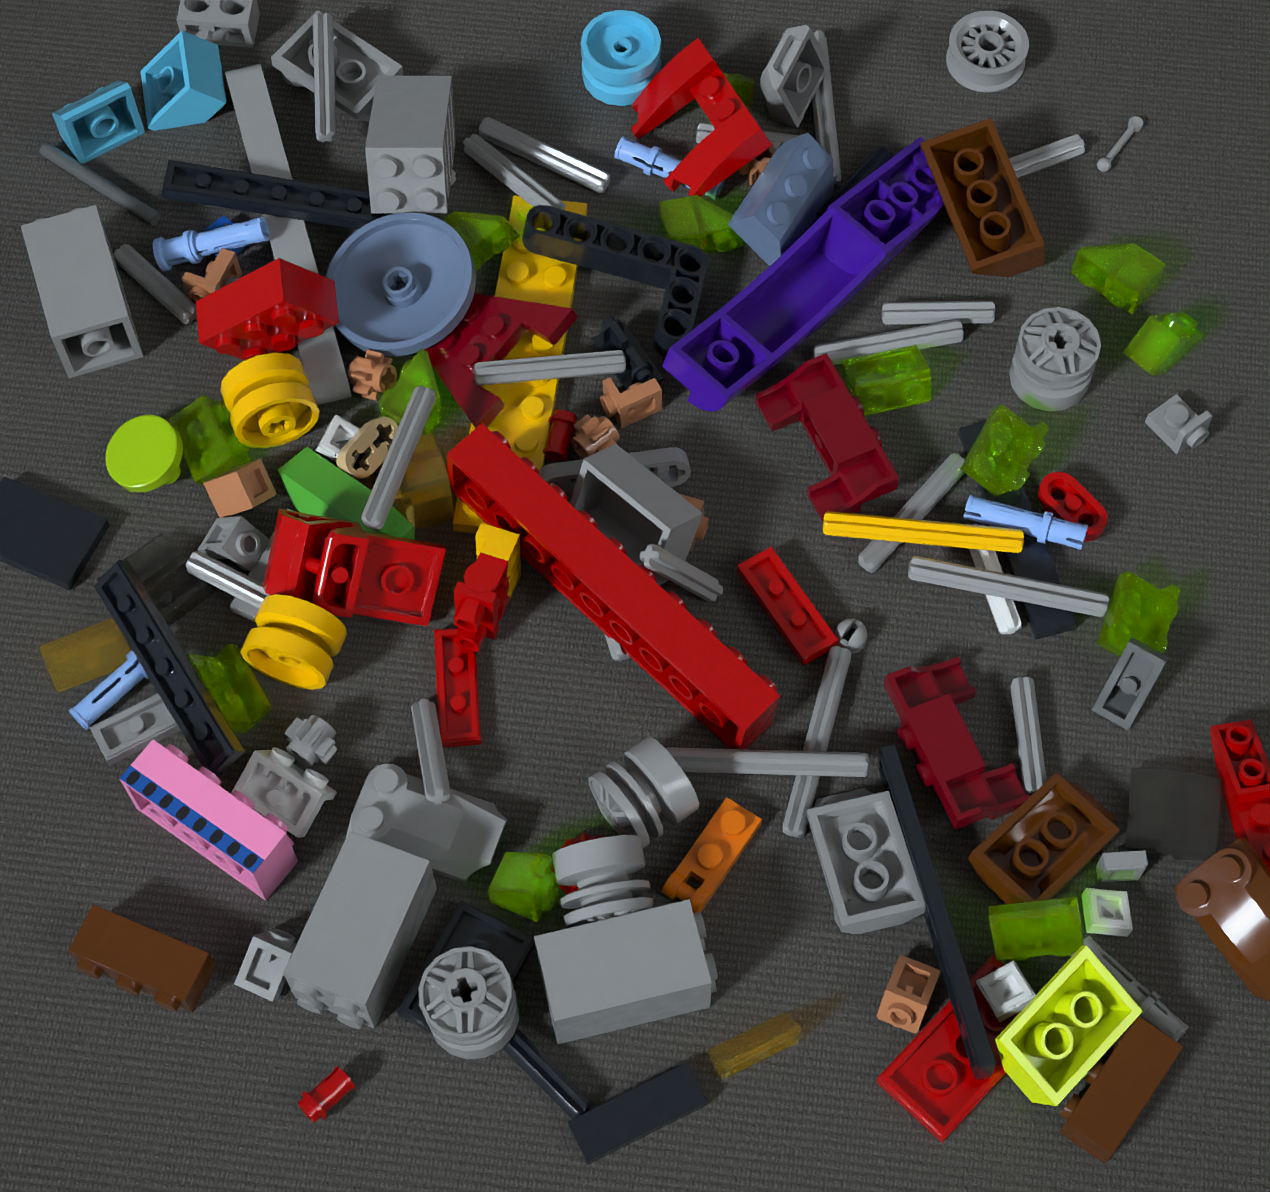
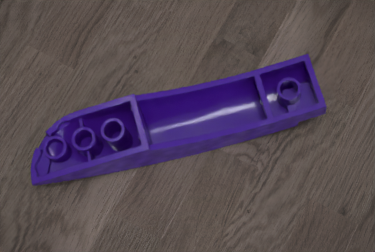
M921 137L917 138L829 205L828 210L753 282L669 348L662 367L691 391L688 402L699 409L709 412L718 411L832 318L935 218L943 205V201L920 147V143L924 142V139Z

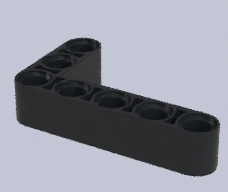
M548 205L534 206L529 210L522 234L523 245L528 251L665 289L653 335V346L660 355L666 357L669 348L693 330L708 266V258L702 249L690 244ZM536 228H542L546 231H539ZM573 238H578V239L582 240V242H581V241H576V240H574ZM610 248H615V249L619 250L620 252L613 251V250H611ZM646 258H651V259L655 260L656 262L650 261V260H648V259H646ZM683 268H688L693 272L686 271ZM675 299L682 300V301H684L686 304H684V303H679V302H677ZM667 331H673L677 333L679 336H673L669 334Z

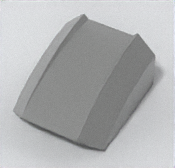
M807 25L787 28L760 78V88L772 120L795 128L799 127L805 111L830 67L811 28Z

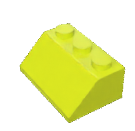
M1082 945L995 1039L1003 1069L1032 1103L1058 1106L1143 1011L1088 946Z

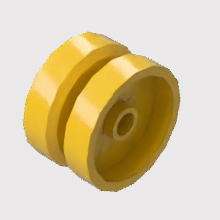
M270 353L255 356L232 368L221 381L220 391L225 406L231 414L230 421L235 436L240 443L246 446L269 448L284 445L310 431L318 421L320 411L315 397L309 388V380L304 366L298 358L290 354Z
M277 594L266 596L255 617L258 628L250 630L240 651L243 659L252 668L283 684L310 690L323 688L334 666L331 657L336 656L340 652L346 638L347 631L345 625L336 616L306 600Z

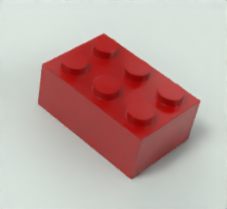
M281 258L196 301L199 344L215 349L220 354H229L244 361L258 355L291 350L296 344L310 337L323 334L324 330L339 323L335 281Z

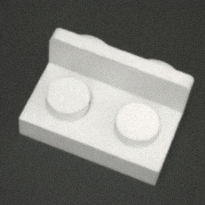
M273 747L272 750H255L231 794L234 790L243 793L254 803V810L265 817L268 813L274 815L288 827V832L298 838L305 837L324 801L333 800L337 792L327 786L329 780L322 774L312 769L304 771L294 765L295 758L286 751Z

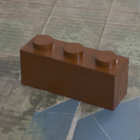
M94 904L68 950L78 963L76 969L95 979H100L102 974L116 980L115 985L118 988L132 995L138 996L140 991L155 996L153 1001L156 1004L173 1012H177L179 1007L190 1012L194 1011L216 968V964L208 952Z
M1140 1016L1135 1019L1131 1026L1111 1046L1114 1051L1108 1060L1104 1062L1099 1059L1089 1070L1083 1080L1091 1085L1084 1096L1081 1098L1074 1093L1060 1113V1116L1067 1121L1059 1133L1103 1164L1113 1155L1183 1049L1182 1045Z

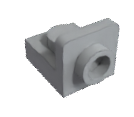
M1176 394L1149 413L1145 423L1177 455L1188 446L1192 449L1196 448L1208 437L1210 432L1207 429L1213 415L1206 410L1198 416Z
M242 516L217 518L197 551L213 559H230L244 571H251L269 543V539Z
M271 929L270 932L265 931L253 936L234 984L272 1002L278 1000L286 981L283 974L297 945L294 943L295 937L279 929Z

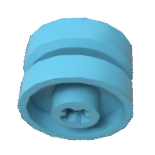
M615 10L605 12L592 19L583 30L581 39L582 77L585 88L594 98L609 105H632L654 76L661 70V38L658 28L649 18L635 11Z

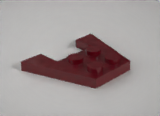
M474 293L468 311L455 329L438 343L422 350V353L474 427L477 428L481 423L488 427L504 408L505 404L500 397L476 384L473 374L474 364L477 362L504 360L527 330L550 344L556 345L578 316L573 308Z

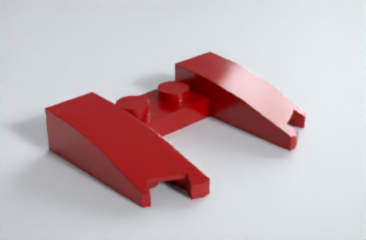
M699 38L694 40L664 66L632 103V108L638 112V123L632 126V133L637 140L694 99H696L715 129L695 146L663 181L669 190L673 192L676 191L681 183L690 186L688 195L695 201L772 146Z

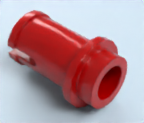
M556 410L554 415H551L548 419L551 427L542 453H545V458L550 461L565 462L573 432H576L573 425L577 423V416L567 410Z
M336 1066L309 1093L303 1091L301 1093L302 1099L297 1105L313 1123L317 1122L320 1118L325 1120L327 1118L326 1112L349 1091L353 1090L355 1085L348 1075Z

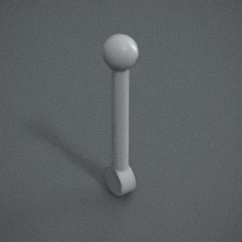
M1133 116L1129 119L1128 129L1107 156L1098 160L1097 168L1099 171L1107 172L1110 170L1111 161L1134 132H1139L1142 129V118Z

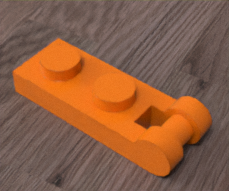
M726 797L676 871L670 875L661 893L672 900L675 897L681 901L690 899L693 913L702 912L761 826L762 819ZM690 876L702 883L701 887L697 890L686 884Z

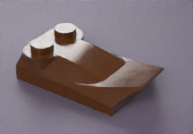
M1056 772L971 852L968 859L979 878L1017 913L1033 918L1044 910L1048 902L1119 833L1120 829L1113 823L1114 815L1078 783H1068Z
M1240 838L1215 853L1179 882L1174 890L1176 891L1180 908L1187 914L1195 917L1254 996L1270 1002V870L1247 839Z

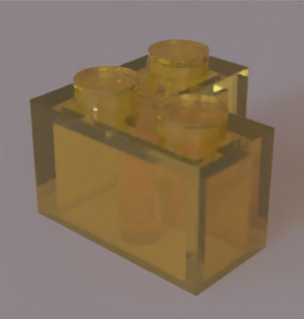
M433 433L420 436L394 499L395 509L414 525L415 529L453 520L455 513L449 478L440 448L436 446Z

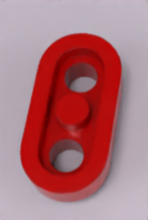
M1053 472L1043 478L1038 490L1040 505L1046 511L1052 512L1053 517L1078 524L1079 521L1089 522L1091 527L1087 529L1084 542L1098 539L1104 532L1108 520L1105 508L1074 477L1067 473ZM1051 494H1060L1064 499L1056 500Z

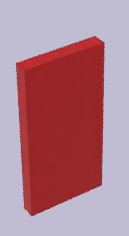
M994 955L970 979L996 1062L992 1077L980 1080L974 1078L954 1011L949 1001L876 1079V1082L941 1143L950 1136L1007 1074L1003 1069L995 1039L1020 1012L999 1023L976 983L977 980L1005 966Z

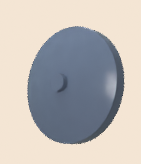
M413 212L387 215L373 220L358 229L338 249L326 274V278L335 281L339 323L335 325L346 340L363 351L369 349L381 352L384 356L413 354L427 349L444 339L465 316L472 302L476 286V270L472 255L457 231L436 217Z

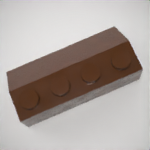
M992 118L920 143L972 274L1011 277L1044 265L1045 243Z

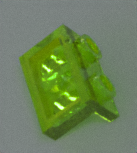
M917 345L842 361L843 375L853 394L860 399L864 409V416L925 403L931 400L930 367Z
M204 394L168 420L181 436L183 456L195 483L204 486L203 483L224 473L233 465L240 466L251 462L247 453L249 446L240 443L235 436L230 421L231 414L226 408L224 401L218 402Z
M227 645L215 657L187 654L186 656L233 732L246 733L271 710V704L250 666L243 659L238 645Z
M1077 897L989 906V921L996 960L1010 959L1022 961L1034 956H1067L1076 952L1084 945L1083 925L1080 920Z

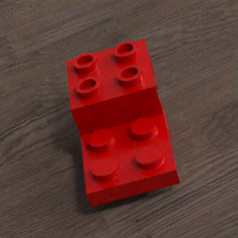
M279 509L263 581V589L269 595H286L312 601L313 604L336 616L352 618V614L428 626L446 548L441 544L367 532L363 530L358 522Z

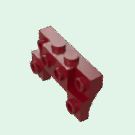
M827 353L805 361L796 371L782 381L755 394V402L772 432L801 421L831 474L830 477L808 487L807 495L822 522L825 512L855 514L860 512L861 504L897 489L899 477L882 449V440L878 430L874 426L869 427L864 418V409L860 399L856 395L851 396Z
M959 657L929 666H908L887 674L884 682L888 695L901 719L900 727L897 729L900 742L906 751H912L918 763L915 765V769L920 783L924 788L930 787L935 799L940 798L955 830L986 817L994 820L1014 812L1030 797L1029 794H1025L1015 774L1016 768L1013 763L984 772L986 765L956 707L957 704L975 698L976 695L974 686H970L960 666L961 660Z

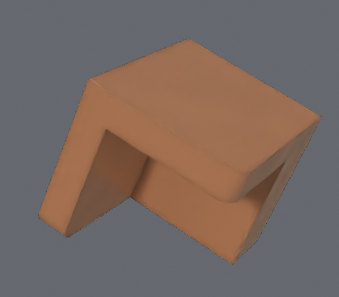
M261 458L229 469L203 483L220 518L254 508L277 495Z

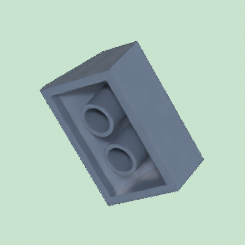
M808 132L782 142L728 223L769 266L816 222L818 211L835 193L833 158Z

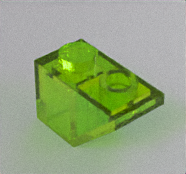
M698 195L660 201V226L664 238L696 246L705 253L715 251L728 252L734 248L742 247L743 239L728 225L734 215Z
M454 211L442 220L454 228L464 240L472 255L476 272L483 263L495 254L507 250L512 242L520 237L517 230L504 216Z
M1135 243L1081 247L1077 251L1071 274L1076 276L1082 284L1092 287L1106 296L1113 305L1122 307L1133 314L1159 285L1166 264Z
M1182 311L1150 315L1123 353L1152 376L1161 375L1168 372L1200 342L1204 334L1196 328L1198 325L1196 320Z
M420 349L413 360L409 359L403 365L400 379L393 389L389 388L385 391L380 400L379 409L381 417L391 418L399 426L414 388L421 385L433 389L436 400L418 441L419 445L424 446L442 420L443 411L428 352Z
M505 852L488 889L490 903L538 922L543 910L547 912L551 910L558 893V888L554 886L556 874L553 873L551 856L544 853Z

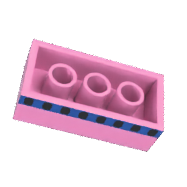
M152 740L119 778L136 809L267 901L298 862L292 847L294 842L286 833L288 827L270 813L263 817L253 810L255 807L254 803L243 793L234 790L231 794L220 786L221 780L207 768L201 767L199 771L187 763L188 757L174 745L168 744L165 748L155 740Z

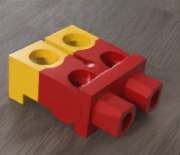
M484 523L480 524L475 535L477 560L466 569L464 583L458 581L454 589L455 615L453 619L454 625L459 628L455 637L456 645L475 652H479L485 637L495 640L499 632V622L521 576V559L519 556L520 534Z

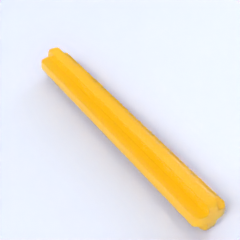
M832 511L825 512L823 520V533L832 536L1012 553L1021 552L1024 544V532L1021 529Z

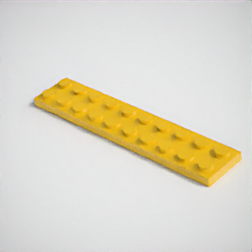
M513 196L495 297L571 308L578 265L537 255L524 247L522 242L526 216L533 207L520 196ZM562 201L566 206L564 210L587 216V203ZM536 228L539 231H546L542 228ZM573 238V239L576 240V241H581V242H582V240H580V239H578V238ZM527 330L504 360L563 355L567 331L556 345H552ZM559 379L482 385L481 387L500 397L505 404L504 408L487 428L491 432H500L509 442L511 450L520 458H528L539 471L545 466V453L542 452L551 427L548 419L554 413ZM472 423L469 434L476 429ZM457 497L452 523L453 530L477 533L480 524L486 523Z

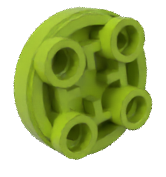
M141 415L132 418L120 426L109 441L105 457L107 470L110 476L129 492H148L157 489L163 484H172L178 479L181 472L179 465L183 454L182 439L177 429L159 416Z

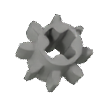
M311 715L308 720L304 719V721L296 717L285 732L288 736L287 740L290 742L286 747L287 752L305 766L311 767L314 762L318 763V761L326 765L337 751V748L334 746L336 742L332 740L336 735V731L318 716Z

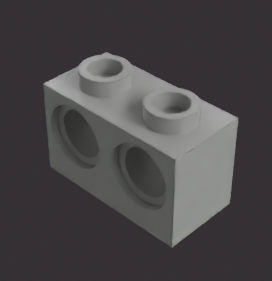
M181 0L176 20L180 32L183 30L220 46L253 48L260 11L257 0Z

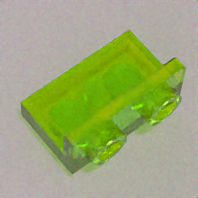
M1000 404L993 408L960 469L996 497L1011 490L1016 491L1028 479L1029 472L1027 469L1031 461L1045 447L1046 442L1043 439L1049 426L1041 422L1031 427L1003 404Z
M1130 571L1119 574L1097 644L1121 657L1129 640L1133 637L1163 654L1168 645L1166 637L1171 621L1178 611L1177 600L1181 589L1174 584L1159 589Z

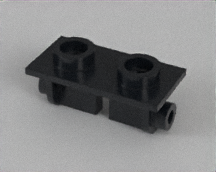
M613 316L603 320L601 323L602 333L591 339L599 352L623 351L626 357V370L623 373H615L624 389L626 390L635 383H644L653 378L658 383L663 381V376L625 321L622 322Z

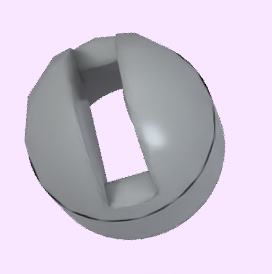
M854 618L845 619L838 624L835 630V636L838 639L837 646L849 649L851 654L858 653L865 647L868 634L865 625L861 621ZM851 628L856 629L849 641L844 639V636Z

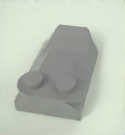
M318 10L271 57L272 66L281 71L282 78L287 84L294 87L304 86L314 93L313 16L316 13H321ZM333 21L335 106L354 118L369 123L377 76H403V66Z
M386 763L382 765L376 764L367 776L351 814L347 835L349 831L427 859L431 863L433 873L466 883L468 877L473 872L491 864L508 819L501 815L495 804L450 789L451 796L449 800L442 801L441 805H434L432 801L426 799L423 779L406 774L402 768L395 764Z
M862 788L819 798L816 800L813 808L807 809V818L834 907V920L838 927H840L841 932L850 934L871 932L904 924L925 913L926 905L889 791L875 794Z

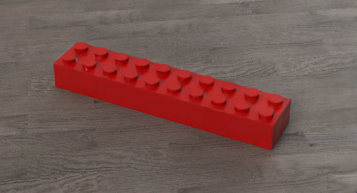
M481 423L447 453L449 490L487 525L520 534V555L603 633L618 642L632 660L728 749H747L772 724L780 698L775 684L763 674L757 675L747 666L745 657L732 646L727 648L716 638L715 630L707 621L701 618L697 620L686 610L684 601L673 591L667 593L658 585L656 577L650 569L646 568L643 564L637 565L627 556L624 546L614 537L607 538L599 531L597 523L590 514L584 510L578 511L568 502L567 495L558 485L554 483L549 485L540 477L539 471L532 461L526 457L520 458L511 450L507 439L500 432H491Z

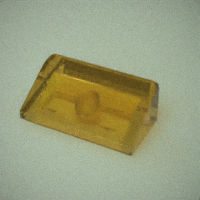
M113 618L39 647L58 693L115 671L128 660L126 655L131 651L128 642Z
M780 1014L708 1050V1054L720 1078L725 1080L798 1044L802 1029L799 1023L790 1016Z

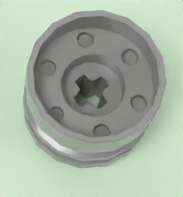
M1056 307L1042 309L1032 314L1021 326L1009 372L1011 386L1018 397L1033 408L1049 412L1066 410L1078 404L1088 391L1099 357L1101 342L1098 330L1088 318L1075 310Z
M651 736L645 737L624 752V760L629 773L621 765L613 761L605 765L606 774L598 771L588 777L589 787L606 821L620 835L640 836L642 849L650 844L649 835L653 838H659L663 835V826L658 814L670 824L676 825L699 809L696 792L688 777L668 750Z
M618 835L569 845L552 853L557 884L578 887L577 891L571 892L560 899L562 908H581L564 916L566 929L655 908L653 898H633L650 891L649 881L629 880L628 875L643 869L646 865L640 836Z
M470 946L453 948L437 956L426 968L418 988L419 1006L437 1044L449 1054L468 1060L486 1058L503 1049L514 1036L520 1018L516 992L503 962L489 951ZM465 991H471L472 1000L469 1002H463L462 993Z

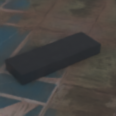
M686 1062L568 1121V1126L587 1165L707 1106V1100Z

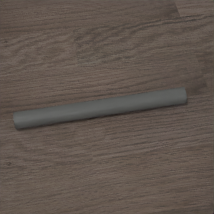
M45 142L41 146L40 155L147 223L155 226L160 221L161 213L49 142Z

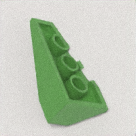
M304 448L278 469V475L297 511L358 522L363 530L367 532L415 540L414 525L393 506L389 511L384 526L380 530L363 525L361 515L372 490L310 448Z

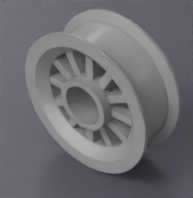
M997 11L970 13L962 17L951 30L949 47L946 54L947 68L959 84L973 91L991 93L1005 90L1014 85L1023 74L1025 58L1029 50L1028 35L1018 21L1004 13Z

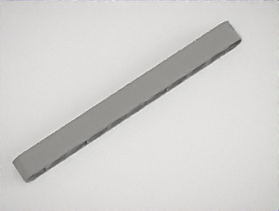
M261 64L226 71L225 75L251 173L292 180ZM263 214L270 232L269 240L274 259H284L318 274L304 220ZM333 326L324 330L323 334L310 337L297 344L309 380V388L315 397L317 405L352 397Z

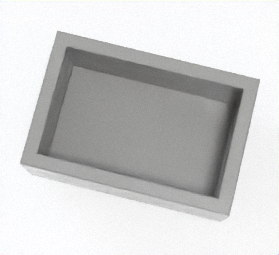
M617 444L583 459L570 500V504L578 511L584 510L592 516L597 523V529L607 538L614 537L624 546L627 556L637 565H644V562L640 560V553L645 551L649 544H656L686 561L703 515L701 511ZM652 571L658 585L668 581V579Z

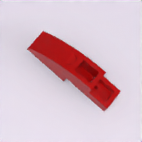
M1251 719L1213 725L1210 727L1212 748L1224 801L1236 840L1246 838L1270 870L1269 762Z

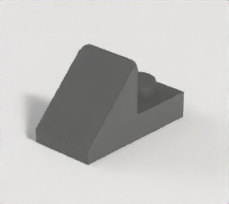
M1132 637L1094 704L1092 711L1129 730L1153 690L1155 682L1169 657Z

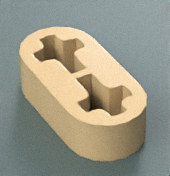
M388 417L376 418L365 423L338 453L337 467L355 480L366 478L373 474L384 462L399 427L398 424ZM383 428L386 432L383 435L384 442L373 445V441L379 436L378 429ZM364 452L365 455L359 461L361 468L354 469L352 466L355 461L353 456Z

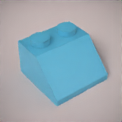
M182 30L141 70L147 126L150 130L156 131L205 123L226 104L218 45Z
M116 81L106 87H101L94 93L74 103L67 104L62 109L52 113L60 136L75 159L82 164L145 133L131 87L127 82Z

